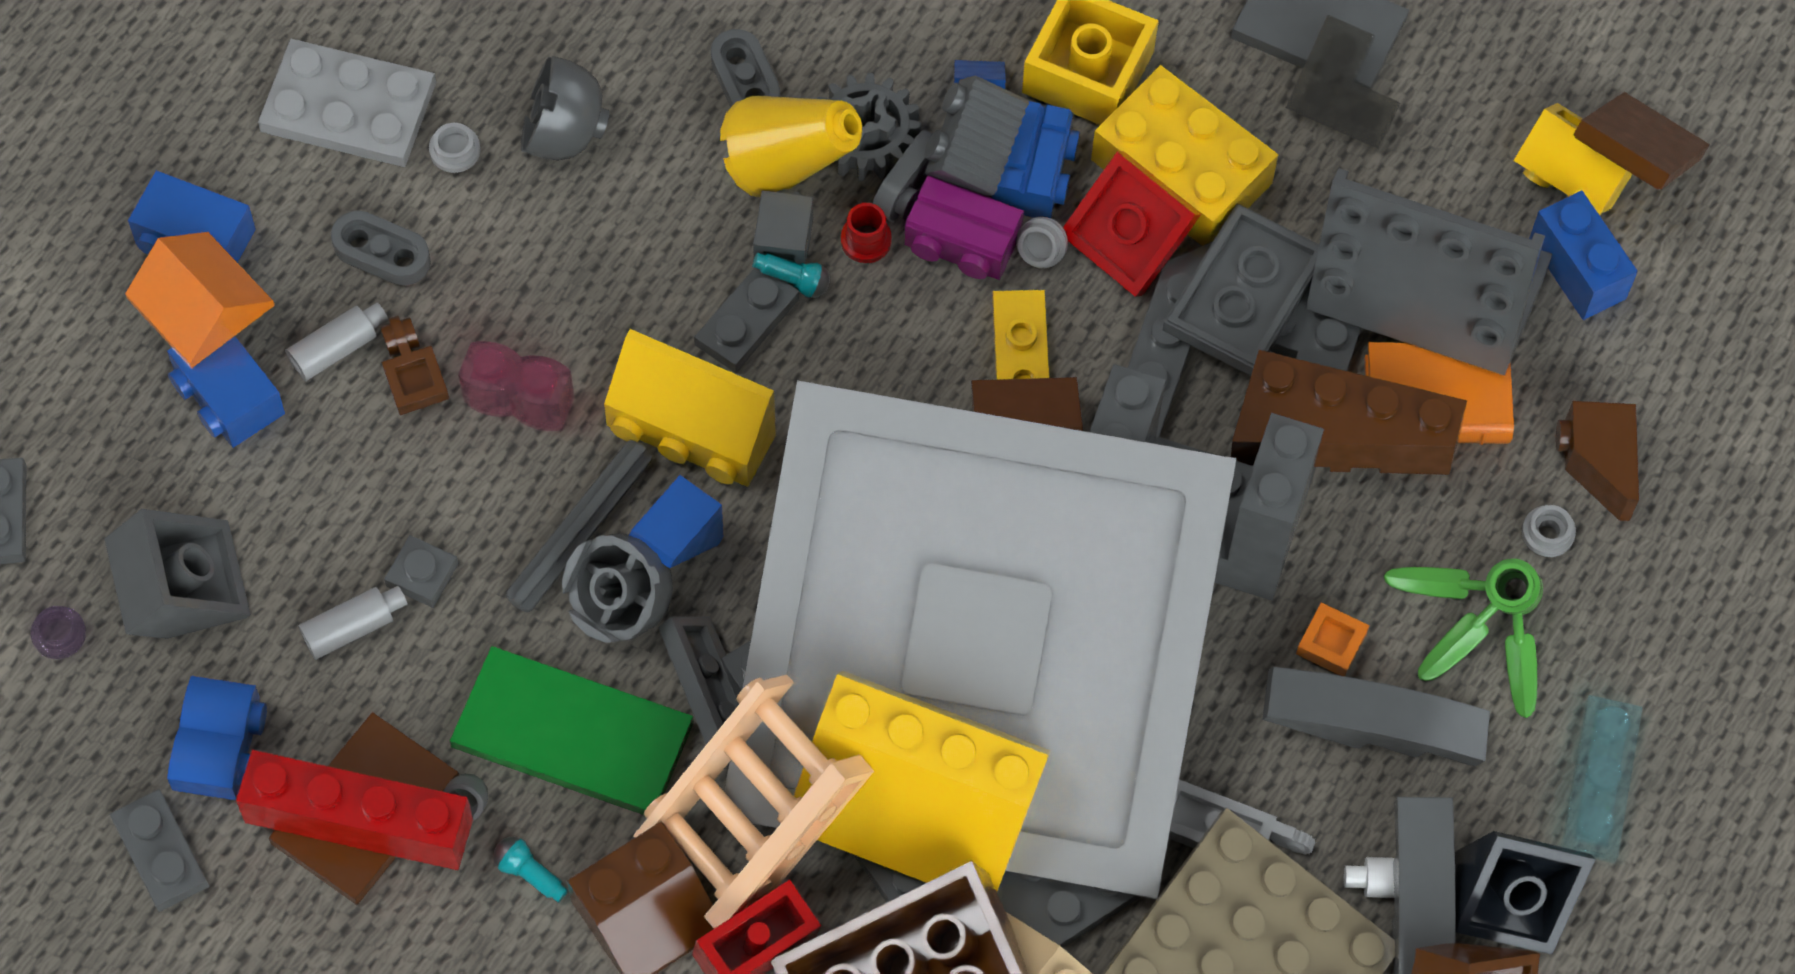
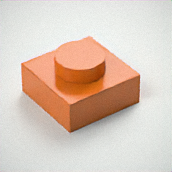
M1321 602L1298 645L1296 655L1340 676H1346L1368 633L1370 625Z

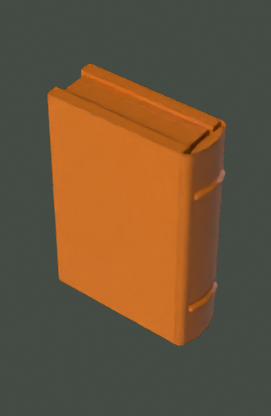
M1368 343V355L1364 357L1365 376L1467 400L1458 443H1478L1479 445H1483V443H1511L1514 432L1511 362L1504 376L1409 343Z

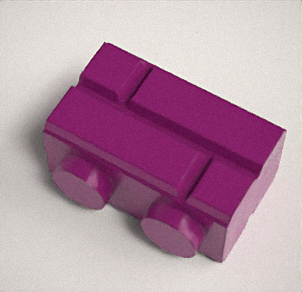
M927 176L918 199L915 201L907 218L904 245L910 247L911 251L923 260L935 262L940 258L957 264L959 269L969 277L985 279L989 276L1000 280L1015 249L1017 234L1023 226L1024 211L932 176Z

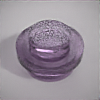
M64 606L46 608L39 613L31 627V640L36 650L41 655L50 659H63L72 656L82 647L86 638V626L82 617L75 610Z

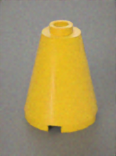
M773 96L748 97L734 103L726 112L721 126L720 142L727 140L729 157L723 158L726 170L736 185L750 196L761 197L762 190L778 192L782 189H791L856 149L862 137V122L855 108L842 100Z

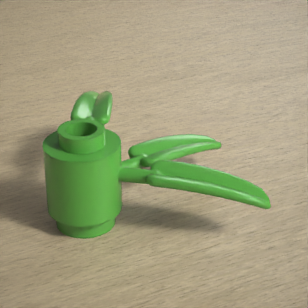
M1505 559L1492 567L1486 581L1469 580L1470 574L1463 569L1403 567L1387 571L1384 575L1385 582L1390 587L1405 592L1433 597L1465 599L1468 596V590L1486 591L1491 601L1478 616L1474 613L1465 614L1435 645L1418 668L1420 680H1434L1469 654L1488 635L1489 629L1484 623L1498 610L1512 615L1514 635H1509L1505 639L1511 695L1516 712L1524 718L1531 716L1535 710L1537 700V656L1534 636L1528 633L1524 634L1522 615L1533 611L1543 596V583L1536 570L1523 560ZM1516 579L1522 580L1526 584L1524 596L1519 599L1508 597L1506 588L1509 582Z

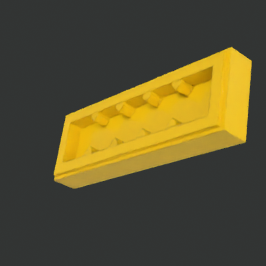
M1045 290L993 291L996 380L1049 378Z

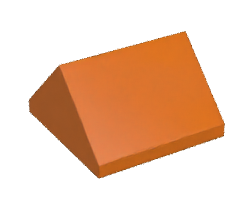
M209 232L158 238L125 293L129 302L191 368L275 306L274 301Z

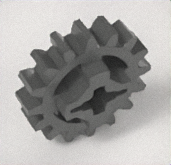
M868 73L865 83L858 84L853 75H848L847 87L841 89L838 85L831 83L829 85V99L825 97L817 98L848 102L855 108L862 122V137L856 149L837 160L839 175L844 176L852 168L857 170L858 180L864 181L867 170H874L880 179L885 178V166L890 164L894 167L912 141L921 132V122H918V104H909L910 92L906 88L894 93L892 78H887L882 85L875 84L873 73ZM888 111H890L895 116V118L889 116L887 114Z

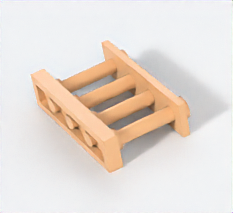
M787 674L766 680L757 678L740 691L736 698L739 705L670 791L656 798L646 808L644 816L647 819L633 835L637 837L662 821L680 849L716 888L714 896L718 900L704 916L713 928L718 927L776 889L874 772L861 755L836 761L834 758L828 760L777 703L794 683ZM762 721L811 774L809 782L812 786L803 797L796 799L746 743ZM731 760L779 813L777 820L780 825L772 835L764 837L715 782V779ZM699 799L708 806L746 849L747 854L745 858L749 863L740 873L733 875L684 819Z

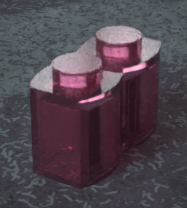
M478 341L470 343L458 374L463 400L469 407L477 412L494 417L513 415L524 425L537 430H563L575 398L571 371L565 365L544 356L529 355L520 357L511 348L495 342Z

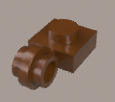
M399 316L389 318L390 324L381 326V332L390 357L397 354L401 356L383 361L382 366L399 415L450 399L432 346L411 352L412 349L420 347L411 318L408 317L400 320Z

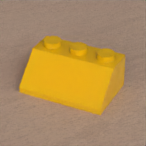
M629 330L604 402L607 426L610 427L617 437L624 441L633 440L638 442L641 440L657 447L659 453L672 462L684 464L686 461L705 468L706 473L718 482L733 484L735 481L749 487L776 436L774 390L637 331Z

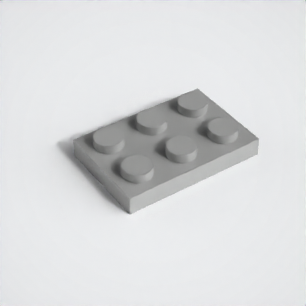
M290 39L259 118V129L262 133L406 167L436 85L435 73Z

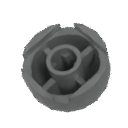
M552 56V58L548 57L539 72L530 99L534 100L530 119L525 115L521 134V151L536 157L559 161L573 158L583 152L592 137L602 138L607 127L609 110L601 108V87L597 79L587 69L570 60Z
M620 533L600 535L577 546L566 562L562 588L563 594L569 593V600L573 610L568 612L572 621L587 636L606 643L635 639L656 627L668 611L673 593L671 570L661 562L655 551L644 541L629 534Z

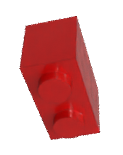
M789 879L696 940L692 956L704 974H765L773 969L772 959L816 938L821 924Z

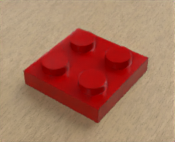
M1117 151L1063 226V229L1066 232L1069 243L1135 297H1138L1146 292L1202 214L1126 152Z

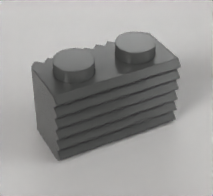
M976 75L960 79L958 83L952 84L942 104V110L947 112L941 130H936L932 134L925 149V158L930 160L925 174L983 196L994 195L998 190L997 185L1005 171L1004 166L1012 152L1011 147L1015 143V137L1018 134V128L1022 124V118L1025 115V109L1028 107L1029 101Z

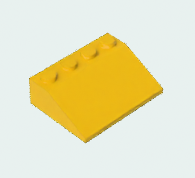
M841 671L836 675L812 743L828 760L834 758L836 761L861 755L874 772L817 841L926 883L973 861L988 872L997 892L1051 750L856 675ZM804 767L794 793L796 799L803 797L812 786L809 782L811 774Z

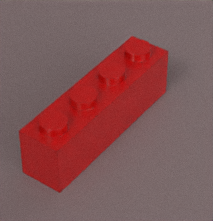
M257 750L251 751L236 799L243 820L247 824L458 871L473 822L468 797Z

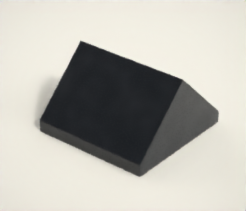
M1492 831L1455 851V932L1553 954L1596 859L1589 853Z

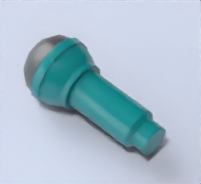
M757 253L753 260L752 267L759 269L763 274L793 284L805 297L817 298L823 295L829 287L830 274L820 263L797 264L771 254L764 255L761 253Z
M507 837L501 840L493 853L494 864L499 871L513 874L516 877H522L544 896L553 898L558 903L566 896L569 890L562 885V880L533 858L534 855L531 853L526 841L518 837Z

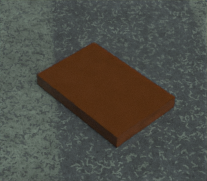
M1623 92L1582 119L1573 134L1575 139L1657 190L1663 189L1700 161L1710 146L1707 142L1626 92Z
M373 712L328 765L333 768L442 792L453 778L459 776L458 771ZM274 830L269 836L271 845L356 905L361 902L396 858L391 855Z

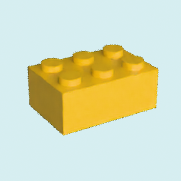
M1160 65L1094 131L1091 160L1104 170L1117 151L1126 152L1202 214L1188 235L1203 246L1214 241L1237 203L1249 208L1273 183L1279 154Z

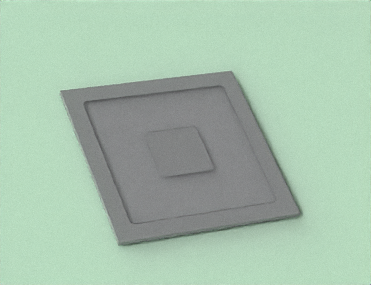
M797 380L743 688L757 678L766 680L787 674L794 683L777 704L811 742L836 675L841 671H845L1051 750L1005 871L1157 899L1236 458ZM762 721L746 743L794 796L803 766ZM731 760L729 762L724 792L753 824L777 828L780 825L777 820L779 813Z

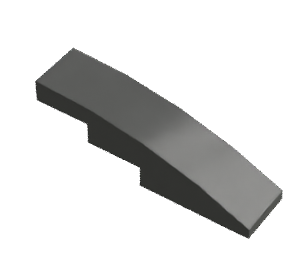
M1273 666L1268 670L1262 720L1359 749L1369 743L1411 757H1419L1428 752L1466 765L1477 766L1486 760L1490 711L1444 697L1389 684L1328 673Z
M1397 797L1394 802L1396 858L1393 861L1395 917L1392 920V937L1395 940L1394 974H1411L1416 948L1455 943L1453 797Z

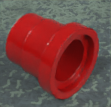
M860 203L854 206L849 211L847 222L841 231L843 251L849 258L860 263H873L886 256L891 248L892 233L886 223L885 213L879 206L873 203ZM861 226H872L877 230L872 233H861L856 229Z

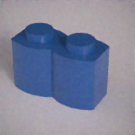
M196 676L190 677L168 768L167 780L172 791L230 800L237 799L250 757L248 752L253 734L261 735L266 722L267 704L260 702L256 685Z

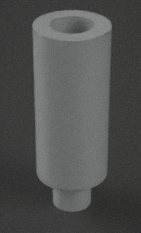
M377 302L364 311L356 305L285 349L286 355L304 381H308L376 338L374 328L387 321L388 317Z
M399 586L382 594L377 587H374L299 624L298 628L313 658L317 660L393 622L391 613L408 604Z

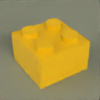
M1057 0L1024 62L1022 93L1050 105L1070 109L1073 114L1101 125L1134 92L1154 53L1159 20L1110 0Z

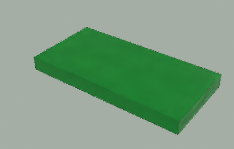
M491 646L452 734L450 744L451 748L644 815L646 808L656 798L665 794L694 724V718L692 715Z

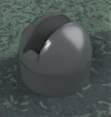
M463 773L453 778L443 791L468 797L473 821L479 818L488 802V787L482 779L474 774Z

